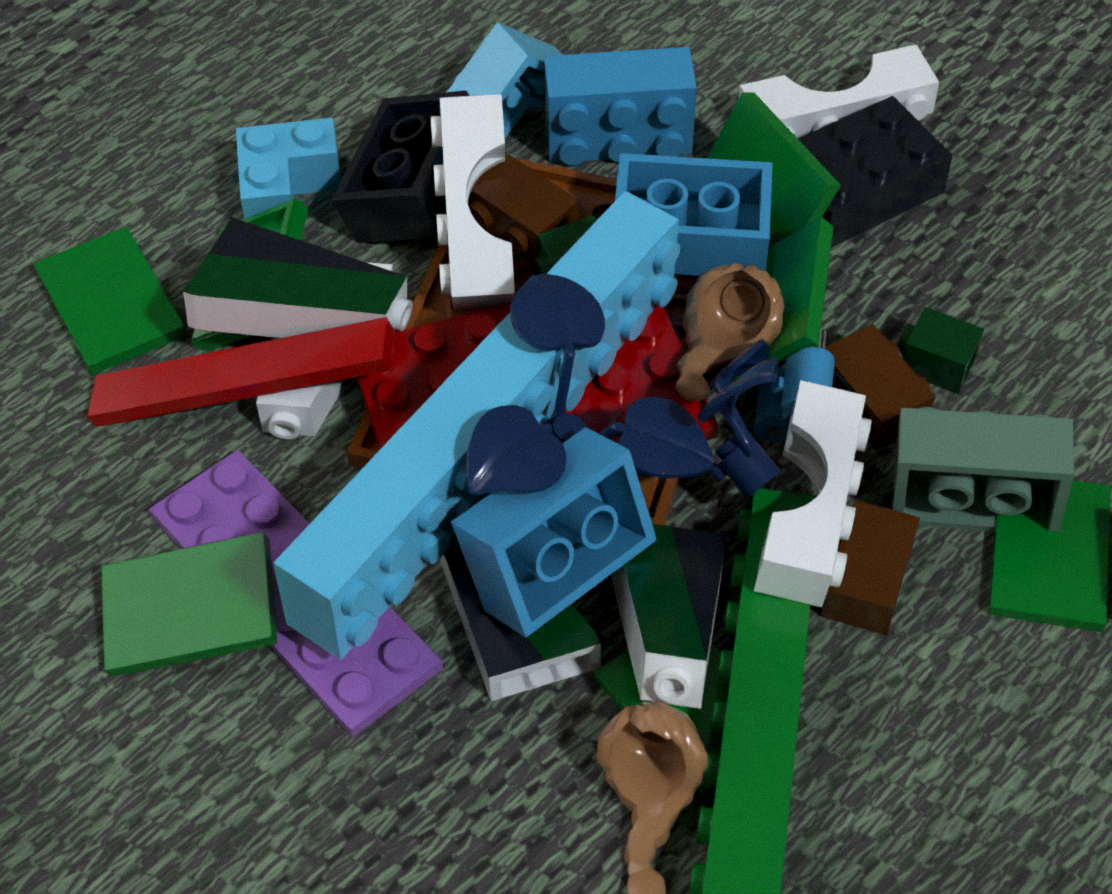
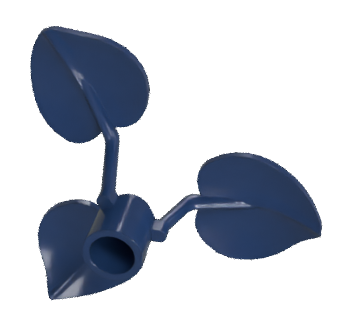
M552 274L532 275L517 291L510 308L512 326L517 335L527 344L544 351H553L563 347L564 357L555 408L551 419L539 426L536 418L529 410L517 405L499 406L486 412L475 426L467 451L466 472L471 495L492 492L524 494L539 492L552 487L559 481L565 471L566 451L562 443L586 427L579 417L565 413L575 358L574 346L589 348L600 343L605 330V318L603 310L595 297L583 286L568 278ZM658 397L639 399L628 407L624 417L625 424L613 423L599 433L608 439L619 435L620 438L617 443L630 450L636 472L657 478L693 477L710 471L714 466V455L696 419L683 406L668 399Z
M760 339L744 349L730 364L720 370L708 382L710 394L715 391L717 394L707 403L697 417L700 423L704 424L721 410L735 436L715 451L722 461L718 464L714 463L713 468L708 472L713 475L717 482L727 475L745 499L781 472L755 438L751 437L735 407L737 397L749 388L766 382L776 381L774 368L778 360L775 356L768 358L770 347L765 339ZM740 376L735 382H733V383H731V384L729 385V383H730L731 380H733V379H735L736 377Z

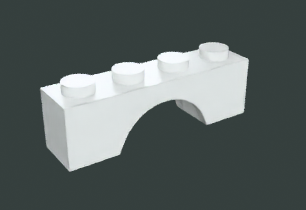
M911 45L873 54L868 76L858 85L846 90L835 92L815 91L802 87L787 76L782 75L740 85L739 98L742 92H754L797 139H800L891 96H894L917 120H921L927 114L934 111L939 81L918 46Z
M502 94L440 98L441 116H431L433 147H443L444 165H434L435 195L446 196L447 214H437L438 245H449L450 264H439L441 295H452L453 311L480 310L512 302L515 296L512 243L486 232L476 222L468 206L470 192L479 177L488 169L505 161Z
M800 380L782 456L799 466L808 475L815 487L817 497L800 508L772 513L763 544L754 586L755 592L822 607L829 586L840 588L847 554L837 552L839 539L849 540L856 511L855 507L847 506L846 501L848 494L857 495L864 463L854 461L856 450L865 451L872 422L871 419L862 418L866 395Z

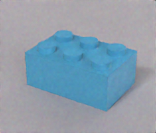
M690 47L544 56L545 125L550 163L563 162L567 165H579L589 160L605 159L619 162L620 153L676 157L681 154H692L697 87Z
M620 153L615 201L624 191H627L679 219L677 243L680 244L681 248L675 262V274L700 276L712 268L732 265L734 263H740L743 266L753 264L758 269L766 271L770 240L773 162Z
M586 427L562 443L566 451L565 471L559 481L552 487L539 492L524 494L492 492L451 521L484 610L525 638L657 541L630 450Z

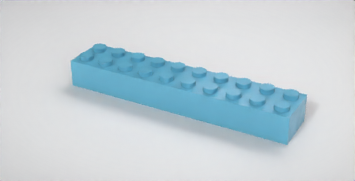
M624 191L547 273L568 278L587 289L599 302L605 318V330L600 343L589 348L574 346L575 358L565 410L568 412L578 405L589 382L596 375L602 376L609 370L615 360L617 351L627 340L634 341L641 334L648 316L657 306H666L677 288L678 281L674 278L675 262L681 248L680 244L677 243L679 219L627 191ZM510 313L496 326L273 562L285 620L288 626L339 660H342L355 645L359 647L368 641L376 629L380 616L392 603L397 605L407 597L414 585L415 577L428 563H436L445 554L451 537L455 534L451 521L490 494L471 495L468 488L466 457L476 424L486 412L505 405H517L529 410L536 418L539 426L547 423L551 419L555 408L564 357L563 347L553 351H544L530 346L515 332L511 323Z

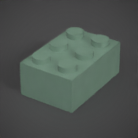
M931 407L900 409L893 466L891 510L920 517L918 525L994 533L997 514L1017 515L1031 507V484H1034L1047 531L1060 532L1074 477L1073 419L1053 418L1048 415L995 414L990 411H946Z

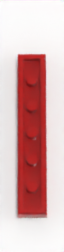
M384 317L96 375L87 417L95 426H106L390 371L394 328L388 318Z

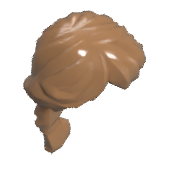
M740 263L712 268L699 276L697 282L686 295L683 329L688 351L677 363L679 380L674 386L684 400L699 402L705 399L710 394V386L703 376L719 372L730 364L744 349L760 339H765L770 345L781 332L783 324L782 314L785 307L784 298L781 295L778 282L775 278H771L767 271L758 269L753 264L743 266Z
M643 701L640 705L626 706L610 720L597 738V759L605 771L606 782L615 790L623 805L632 811L633 827L628 833L624 856L628 864V894H666L664 878L658 871L653 869L651 862L655 857L656 850L667 842L670 836V829L673 828L680 814L691 808L696 789L702 783L703 773L708 767V755L696 726L686 713L667 703Z

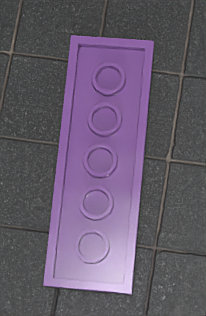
M236 450L149 508L151 518L180 549L261 532L266 534L270 540L278 643L269 647L352 738L443 670L442 660L390 606L378 619L376 629L368 641L359 647L355 645L342 660H339L286 624L273 562L304 531L309 523L239 450Z

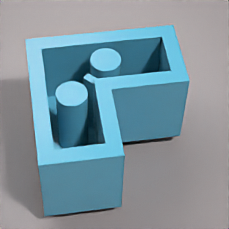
M497 22L462 72L458 74L447 92L467 90L469 96L502 94L504 137L506 138L529 106L545 112L544 56L562 55V53L555 46Z
M333 118L236 128L240 199L244 219L294 199L296 194L337 190L341 182Z

